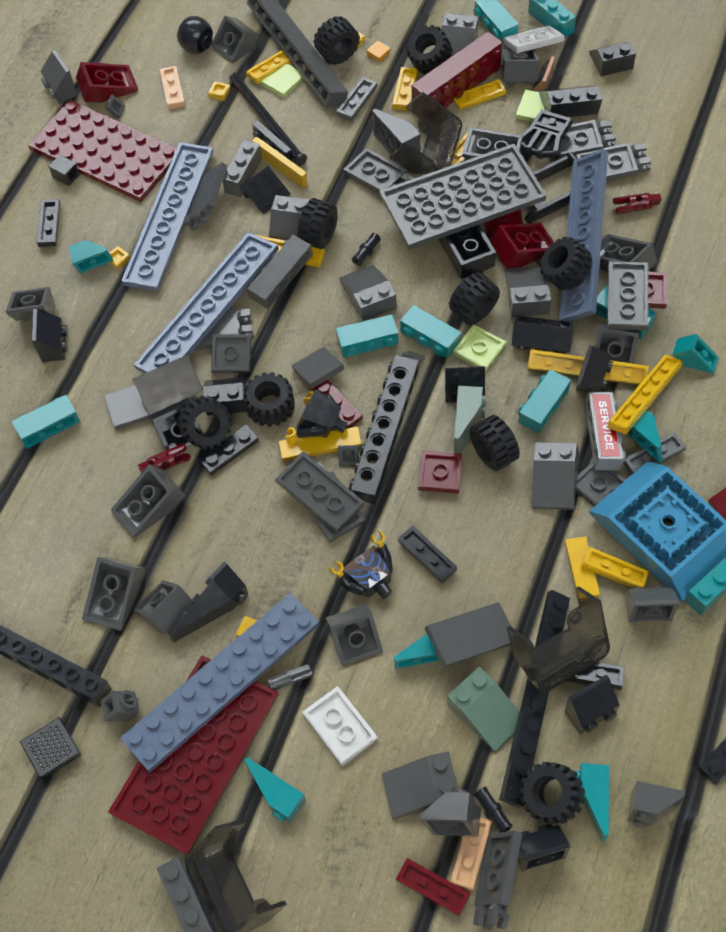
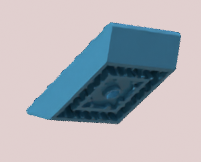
M647 461L589 511V514L664 586L672 588L681 602L686 599L688 592L726 557V520L667 466ZM669 518L673 521L674 525L666 526L662 520Z

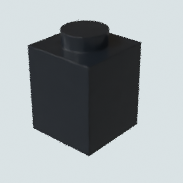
M59 155L48 166L52 177L67 186H70L80 176L76 163L62 155Z

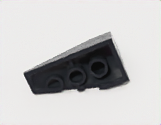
M223 562L206 580L205 583L208 586L202 594L194 596L190 610H184L167 632L173 642L182 639L230 612L247 599L248 591L246 585L226 562Z

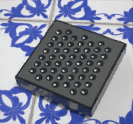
M60 717L19 741L41 780L81 756L79 749Z

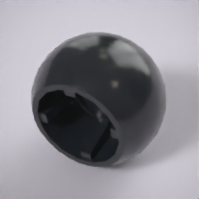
M190 16L185 18L180 24L177 40L181 48L186 52L200 54L210 47L213 40V30L204 18Z

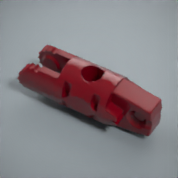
M643 193L613 198V204H626L615 209L616 214L652 209L653 206L659 205L662 199L660 193Z
M184 443L149 457L146 461L139 464L138 468L142 473L150 464L167 470L189 461L191 457L189 453L181 455L187 449Z

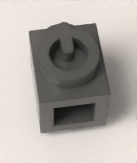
M112 691L101 700L105 721L127 722L138 714L139 699L136 697L135 691Z

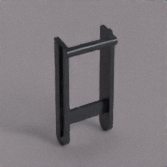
M570 151L565 157L533 172L537 181L540 182L572 166L573 161L578 158ZM571 191L548 203L543 201L532 205L534 210L525 216V221L533 223L569 205Z

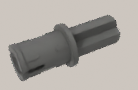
M304 665L291 671L287 669L285 673L268 678L271 689L278 690L285 686H294L293 683L311 677L312 671L309 665Z

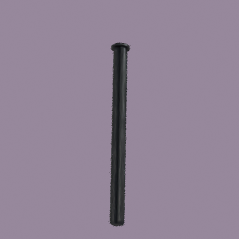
M235 72L230 75L229 79L273 134L291 149L294 163L297 166L305 164L307 161L306 154H302L239 75Z

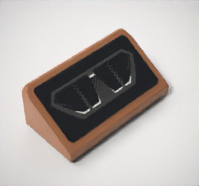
M551 57L540 68L539 79L535 81L532 91L539 92L547 89L554 70V57Z

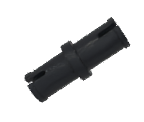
M371 233L366 242L359 246V251L352 257V262L355 265L361 266L366 258L373 254V249L381 241L380 236L376 233L375 235Z
M482 787L476 791L474 796L484 808L485 816L492 820L499 833L509 831L513 825L501 810V804L496 803L487 787Z

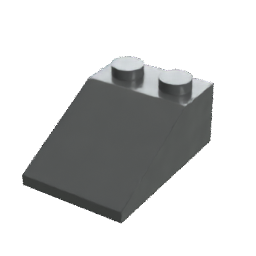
M445 13L441 30L445 32L453 49V52H451L452 56L476 40L478 16Z
M502 45L501 72L503 81L509 84H515L516 81H523L527 84L538 81L540 60L536 50L532 49L516 53L508 46Z
M378 109L372 110L374 136L401 167L404 168L419 160L421 150L420 131L414 128L410 122Z
M470 127L462 157L469 160L511 144H515L521 154L523 135Z
M611 234L606 235L601 240L599 267L608 272L609 261L648 263V271L657 263L653 243Z
M374 265L339 278L362 321L397 308L395 291L386 277Z
M541 267L505 269L511 317L550 313V290L547 280L540 273Z
M536 442L533 459V509L574 510L580 460L577 443Z
M149 464L112 507L111 511L132 537H137L172 512L186 495L163 469Z
M97 557L82 620L122 630L141 589L146 567L110 557Z
M449 751L426 756L382 773L392 819L424 812L445 792H454V790L458 789Z

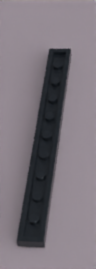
M554 590L547 592L499 798L500 801L518 808L524 807V803H521L520 799L524 797V794L520 793V787L524 788V783L521 781L523 778L528 777L526 772L529 769L532 770L570 601L569 597Z

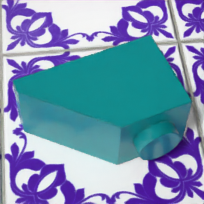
M84 240L69 246L72 264L79 273L114 261L106 247Z
M697 334L678 338L672 353L675 358L683 360V366L708 373L715 372L719 359L716 353Z

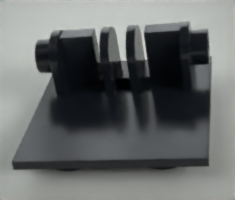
M269 166L241 185L244 189V197L251 198L263 214L272 208L276 195L288 197L291 194Z
M485 366L445 368V402H457L458 386L483 387L482 395H485Z

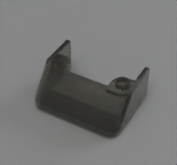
M422 92L406 105V109L419 117L418 127L422 133L427 135L423 151L420 152L406 142L390 155L391 160L412 174H429L451 166L463 127L459 117Z
M580 586L576 587L579 606L568 614V628L535 648L529 639L512 626L506 627L515 659L533 686L542 693L549 692L604 659L610 651L601 600Z
M245 818L215 826L185 859L186 871L214 932H251L269 922L287 905L285 900L270 905L264 898L255 901L252 898L235 862L241 850V843L236 833L247 823Z

